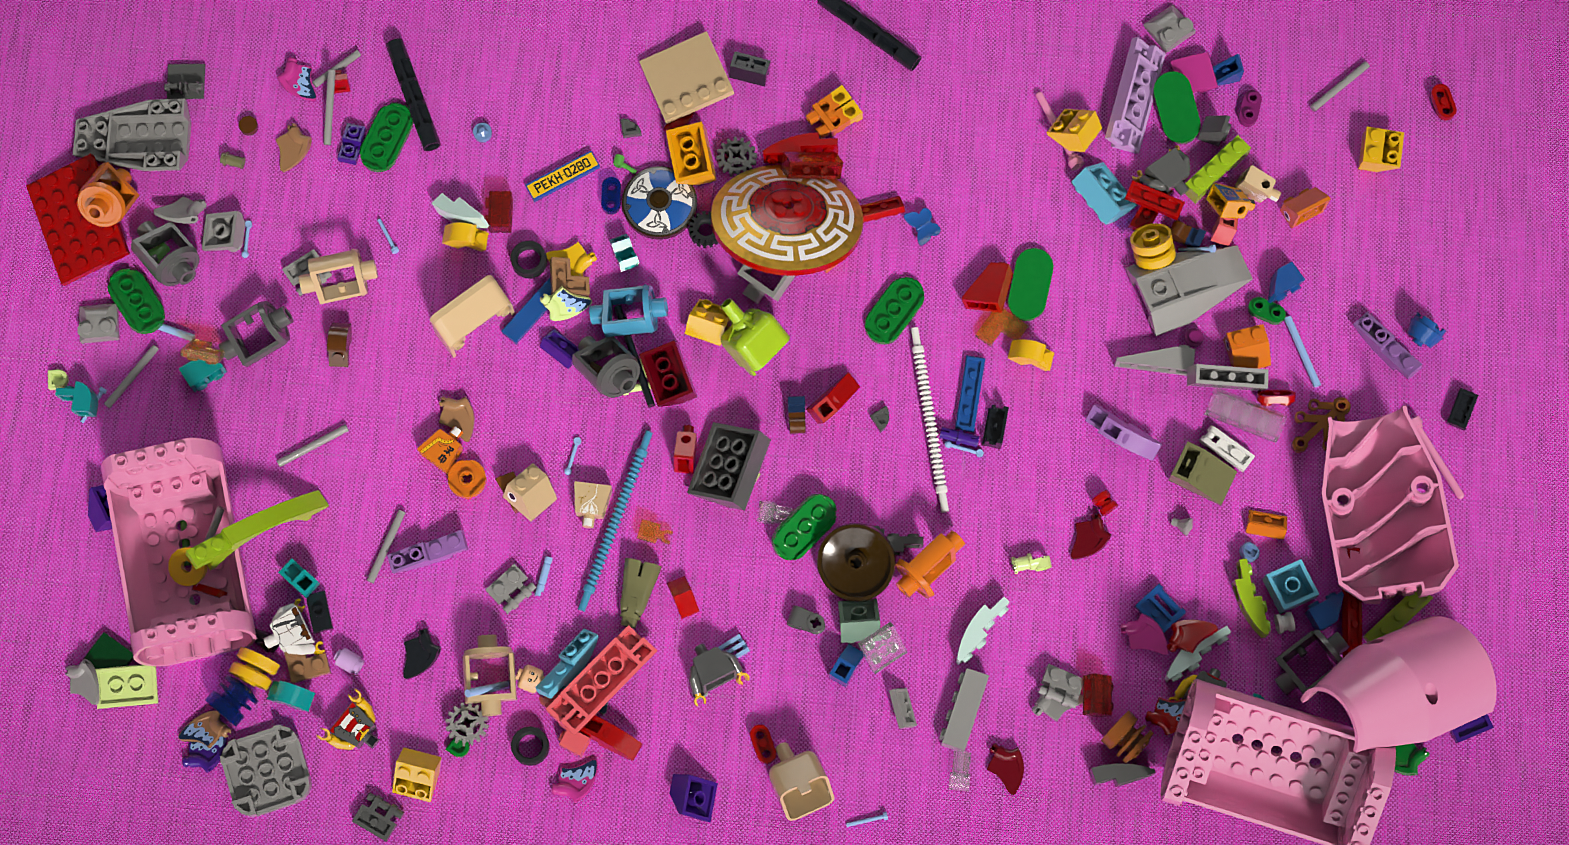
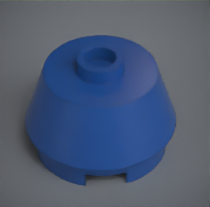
M1417 312L1414 318L1411 317L1407 334L1413 337L1412 342L1422 347V345H1425L1428 348H1432L1444 339L1443 336L1446 330L1442 328L1440 331L1435 322L1425 316L1421 319L1422 315Z

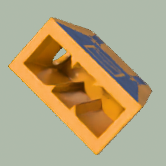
M1213 183L1206 198L1222 218L1243 219L1248 210L1252 211L1255 208V201L1248 199L1242 190Z

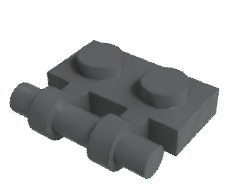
M370 792L367 800L372 802L371 806L367 807L362 804L352 822L387 842L397 826L391 819L394 816L401 819L405 812L401 811L399 806L391 805L384 801L382 796H376ZM378 807L387 811L385 817L376 812Z

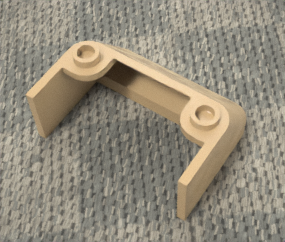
M488 275L434 313L430 318V323L436 336L454 358L457 356L455 350H460L465 345V336L494 315L505 317L509 313L514 315L515 312L511 302L492 275Z

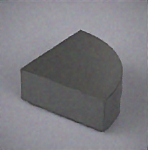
M621 119L623 138L642 136L639 126L629 119Z
M887 406L870 415L871 420L880 433L889 422Z

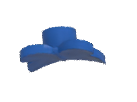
M923 208L920 214L910 212L904 215L905 221L910 226L916 228L917 241L920 246L929 242L931 236H937L941 232L939 225L932 223V213L928 208Z

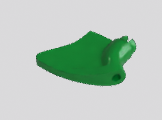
M1413 743L1395 746L1396 761L1394 772L1407 776L1418 775V766L1430 755L1429 751H1426L1427 748L1422 747L1419 750Z

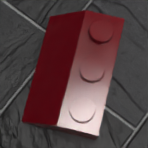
M675 340L639 354L658 407L678 405L697 398L680 347Z

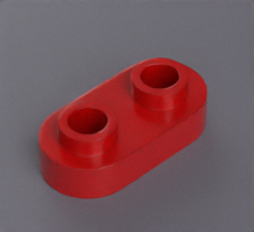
M1444 84L1435 85L1430 92V97L1436 114L1441 120H1451L1455 116L1457 108L1450 89Z
M1260 390L1257 392V401L1263 406H1271L1272 404L1289 406L1295 402L1296 393L1292 390Z
M200 583L193 585L191 589L217 598L227 596L228 593Z
M764 725L754 726L750 731V739L756 756L761 763L770 764L776 758V749L769 729ZM761 732L764 734V737L758 739L756 734ZM769 751L770 756L765 758L763 752Z

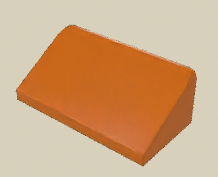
M1254 510L1248 511L1246 533L1281 540L1285 538L1287 516Z

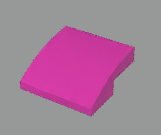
M1209 53L1191 55L1171 61L1172 70L1182 73L1188 78L1193 93L1198 91L1203 93L1218 88Z

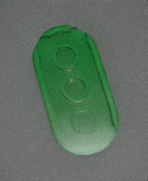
M1174 71L1164 73L1156 80L1154 85V96L1164 133L1169 140L1177 144L1190 143L1197 137L1201 129V122L1191 84L1182 73Z
M391 103L378 111L360 148L361 161L367 169L373 172H384L396 163L414 123L410 111L405 105Z
M1038 248L1027 249L1018 256L1008 297V307L1013 316L1021 321L1035 320L1045 310L1054 265L1052 258L1044 250Z
M121 269L115 272L110 278L108 292L129 327L140 334H149L158 330L164 323L165 311L145 277L137 270Z
M910 277L894 280L871 309L865 320V332L873 342L890 344L896 341L922 307L924 291L922 285L917 280Z
M823 494L808 496L774 531L772 536L774 552L785 560H797L803 557L834 525L837 517V508L834 501Z

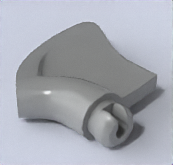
M181 197L172 204L154 209V215L176 223L192 224L198 221V214L206 208V202L202 201V199L192 201Z
M83 659L79 665L67 666L65 670H68V672H65V674L70 677V693L83 696L93 705L99 704V683L93 664L89 660Z
M1055 690V692L1064 695V693H1062V692H1060V691H1058V690ZM1040 694L1032 711L1037 716L1043 712L1057 722L1061 715L1072 707L1062 706L1061 702L1054 699H1046L1044 695ZM1079 695L1077 699L1071 696V699L1078 701L1076 706L1085 701L1082 695Z

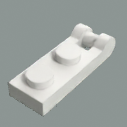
M1212 425L1207 429V434L1199 440L1203 446L1214 451L1241 472L1245 471L1255 455ZM1213 437L1219 439L1217 443L1212 441Z

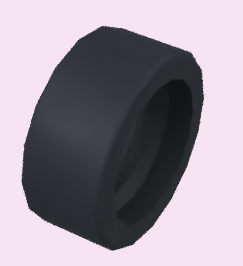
M520 242L511 252L510 260L513 269L523 278L532 279L538 277L547 266L545 250L537 242ZM526 250H534L540 256L538 266L530 270L523 269L518 264L519 255Z
M532 726L524 727L513 736L511 751L516 760L521 764L527 766L537 765L548 756L550 749L549 741L545 733L539 728ZM532 734L541 740V752L532 758L524 757L519 751V742L524 736Z

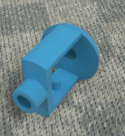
M644 284L637 287L603 290V304L593 305L589 308L590 320L592 325L602 324L605 337L648 332L651 334L657 331L658 317L668 316V303L666 297H655L651 285ZM635 302H643L644 317L612 321L613 305H632Z

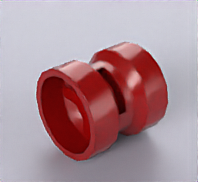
M1104 490L1092 499L1093 504L1099 507V512L1103 517L1119 506L1115 500L1111 499V494L1108 490Z

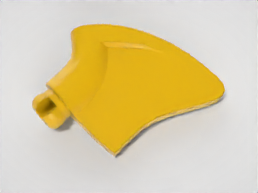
M579 242L567 249L546 253L549 262L551 257L570 258L571 276L583 277L585 269L597 260L594 252L587 254Z

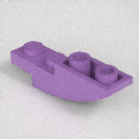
M1368 312L1353 323V326L1366 343L1393 371L1397 369L1404 377L1409 379L1422 368V364L1395 341V336Z
M1098 404L1093 405L1085 420L1099 430L1098 433L1107 439L1149 460H1154L1162 446V443L1133 424L1125 423Z
M459 530L427 543L421 542L388 554L387 557L391 571L395 574L452 558L454 554L469 548L464 531Z

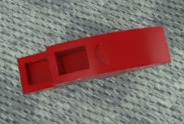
M819 132L788 137L764 149L763 160L764 163L769 164L780 162L796 163L801 162V155L831 156L838 154V138L819 139Z
M596 715L579 731V733L598 742L599 746L631 761H634L643 745L625 731Z

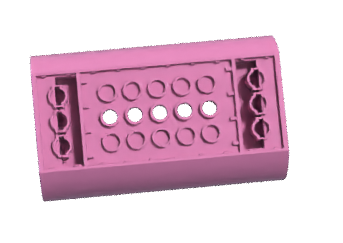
M185 438L107 457L101 464V472L107 494L134 660L139 664L147 666H171L236 651L240 647L247 648L252 645L257 637L240 547L226 557L215 569L210 571L207 566V573L204 579L199 582L200 584L228 592L227 596L217 598L203 592L191 590L193 586H182L176 583L168 570V561L177 549H181L183 539L190 540L189 547H194L204 542L218 506L225 508L215 536L221 533L222 529L235 523L221 447L210 440ZM180 521H186V529L179 531L177 526ZM192 566L189 567V568H186V567H184V568H185L186 571L190 572L191 569H192ZM195 595L200 596V602L197 605L190 603L191 597Z
M1194 679L1168 751L1161 782L1160 800L1177 806H1182V802L1186 801L1323 845H1370L1391 790L1395 770L1396 747H1376L1375 749L1362 750L1355 753L1353 751L1355 733L1354 728ZM1234 734H1241L1243 739L1235 741L1232 736ZM1254 740H1260L1263 744L1260 747H1254L1251 743ZM1273 746H1280L1282 751L1274 753L1271 751V748ZM1293 752H1299L1302 756L1299 759H1293L1290 755ZM1318 758L1321 760V763L1319 765H1312L1310 760Z

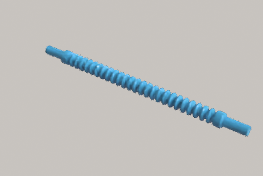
M645 431L641 445L636 449V457H633L635 461L631 462L633 466L629 467L631 471L627 473L629 476L625 478L627 482L623 483L625 487L621 488L623 492H620L621 497H618L619 502H616L617 507H614L615 512L612 513L613 517L610 518L611 523H608L609 528H606L607 533H604L605 538H602L603 543H600L602 547L598 549L600 552L596 554L595 564H592L594 568L590 569L592 573L588 574L590 578L586 580L588 583L583 587L584 593L578 606V610L585 612L591 594H594L596 590L594 587L598 584L596 580L600 579L598 575L602 574L600 570H603L602 565L606 564L604 561L608 558L606 554H609L608 549H611L610 544H613L612 539H615L614 534H617L616 529H619L620 518H623L622 513H625L624 508H627L626 503H629L628 498H631L629 494L633 493L631 489L635 487L633 484L637 482L635 478L639 477L637 473L641 472L639 468L643 467L641 463H644L643 458H646L648 454L646 450L653 435L650 431Z

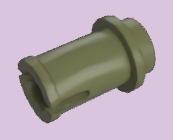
M228 151L226 153L223 152L220 158V163L223 166L230 165L240 169L244 168L246 161L245 157L232 155Z

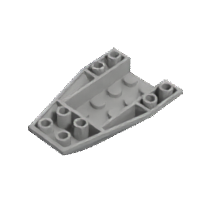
M185 98L146 100L77 119L73 155L82 158L91 153L95 156L96 161L109 162L113 165L140 171L181 170L189 159L191 120L187 101Z
M1237 245L1216 248L1214 253L1210 251L1176 253L1174 261L1160 269L1145 270L1136 264L1125 269L1132 285H1137L1150 314L1148 321L1155 336L1193 322L1253 279Z

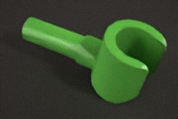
M615 155L613 162L615 167L624 168L633 174L637 173V170L624 163L625 157L623 155Z

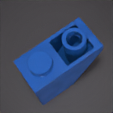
M1293 262L1279 268L1271 277L1268 295L1269 303L1276 300L1280 302L1287 297L1288 293L1294 294L1302 288L1300 285L1304 282L1305 278Z
M1332 592L1325 596V601L1321 603L1315 601L1308 606L1309 609L1305 612V615L1314 630L1318 629L1321 632L1338 621L1344 598L1343 592L1338 594Z
M848 644L829 673V678L846 688L866 653Z

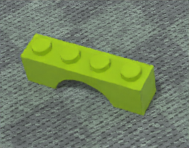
M1237 135L1185 183L1189 188L1185 195L1196 204L1209 192L1213 183H1216L1227 171L1233 167L1235 168L1248 156L1251 147Z

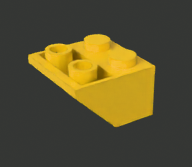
M1064 109L1046 133L1068 151L1085 152L1101 131L1102 126L1096 111Z
M1367 126L1362 134L1358 169L1373 172L1399 169L1401 166L1404 132Z
M699 299L689 314L685 334L721 346V336L730 327L731 320L720 305L714 304L707 299Z
M403 747L396 761L392 793L431 802L440 773L442 757Z

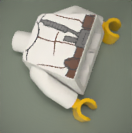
M296 599L294 604L291 603L283 606L276 612L270 624L273 634L263 638L268 649L279 644L281 650L288 654L307 655L314 653L315 655H320L325 652V650L318 649V646L323 645L322 641L313 645L315 643L301 614L305 605L302 607L298 606L301 599Z

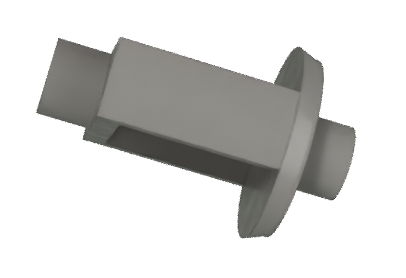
M743 265L737 273L750 282L742 294L757 304L765 293L778 302L795 278V276L784 275L774 291H772L749 275L753 268Z

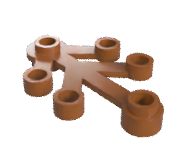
M1338 397L1333 402H1320L1318 399H1311L1308 403L1310 411H1317L1318 409L1331 411L1326 415L1306 414L1303 411H1298L1294 416L1296 423L1311 422L1317 424L1303 437L1298 436L1292 441V450L1296 453L1304 452L1308 447V442L1323 429L1321 447L1326 451L1325 442L1328 440L1329 431L1328 418L1332 417L1334 419L1337 416V421L1345 422V415L1349 413L1351 408L1350 402L1343 397ZM1312 402H1315L1317 404L1316 408H1313L1311 406ZM1338 404H1343L1344 409H1340ZM1297 415H1302L1304 419L1299 420ZM1297 441H1302L1304 446H1299Z

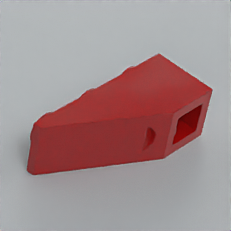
M848 372L807 407L806 410L817 424L825 423L840 410L860 386Z

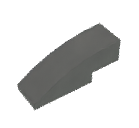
M1118 763L1101 765L1089 770L1094 786L1113 780L1115 787L1153 776L1156 773L1153 768Z

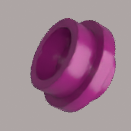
M1192 328L1185 333L1184 340L1188 346L1198 347L1202 344L1204 336L1199 329Z

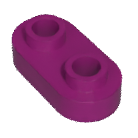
M1255 90L1247 91L1242 99L1238 120L1245 127L1253 126L1258 119L1262 97ZM1250 97H1254L1256 100L1252 101ZM1249 113L1252 115V117L1249 118L1246 116V114Z

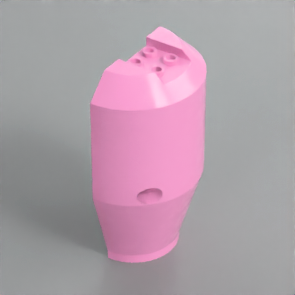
M1402 406L1399 410L1388 415L1362 421L1340 422L1329 417L1322 499L1339 587L1366 604H1380L1382 597L1383 599H1391L1398 595L1411 596L1415 594L1414 592H1417L1418 597L1421 598L1441 591L1455 573L1459 564L1441 475L1408 414L1407 406ZM1421 488L1424 489L1426 492L1420 493L1417 489ZM1338 501L1343 502L1345 505L1339 504ZM1347 548H1360V553L1357 551L1350 550L1349 558L1347 554Z
M1431 616L1354 648L1313 688L1307 690L1301 697V701H1308L1318 691L1326 692L1335 697L1344 706L1352 721L1355 733L1353 751L1357 753L1362 750L1375 749L1376 747L1398 746L1426 742L1493 712L1497 691L1491 659L1477 638L1463 625L1450 618Z

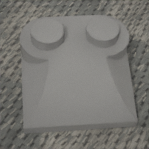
M1173 4L1143 25L1165 53L1196 32L1192 21L1184 17Z
M231 211L206 214L202 250L237 252L242 247L245 220L242 213Z
M115 303L79 306V326L77 331L81 344L120 340L119 309Z

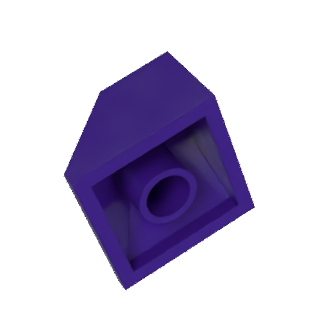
M104 485L89 489L88 517L95 532L112 529Z
M673 774L669 794L678 813L711 823L718 783L689 774Z

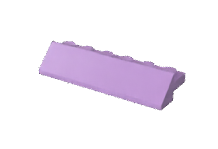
M1139 37L1132 38L1105 139L1111 142V147L1138 154L1140 151L1154 99V85L1160 77L1166 55L1156 45L1149 46Z

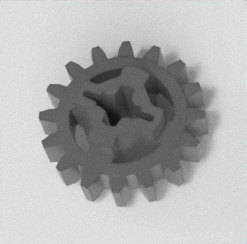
M734 137V141L728 138L727 144L721 143L722 149H717L718 156H716V159L719 162L718 167H723L724 174L729 172V177H732L733 174L737 176L740 173L753 169L751 165L756 166L755 159L757 158V153H754L755 146L750 147V141L744 143L743 137L740 141H737V137ZM747 152L749 154V160H747V158L745 157ZM725 154L728 157L727 162L724 159Z

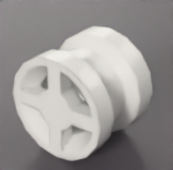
M1286 612L1285 615H1274V623L1278 634L1286 630L1290 632L1295 631V622L1291 612Z

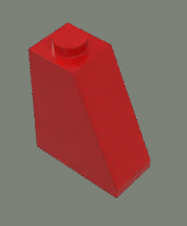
M991 262L962 296L965 308L1002 313L1013 276L1010 265L1005 262Z

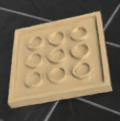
M707 31L639 61L666 124L735 94Z

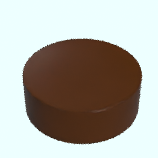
M245 116L239 121V129L244 135L251 136L258 131V123L254 117Z

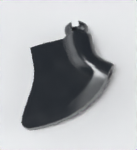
M427 628L419 629V636L417 638L404 642L407 656L403 673L405 679H411L424 673L435 663L440 655L441 646L433 643Z

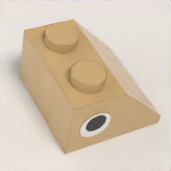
M533 463L507 484L503 494V498L531 522L557 500L548 476Z

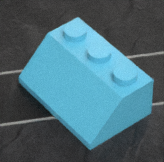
M1104 162L1085 167L1071 181L1075 186V190L1084 197L1087 205L1097 213L1099 220L1105 223V225L1117 221L1138 205L1125 199L1126 189Z

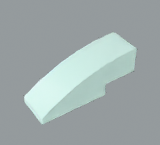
M441 193L432 202L438 214L454 223H469L477 225L476 228L489 227L484 216L460 197L453 202Z

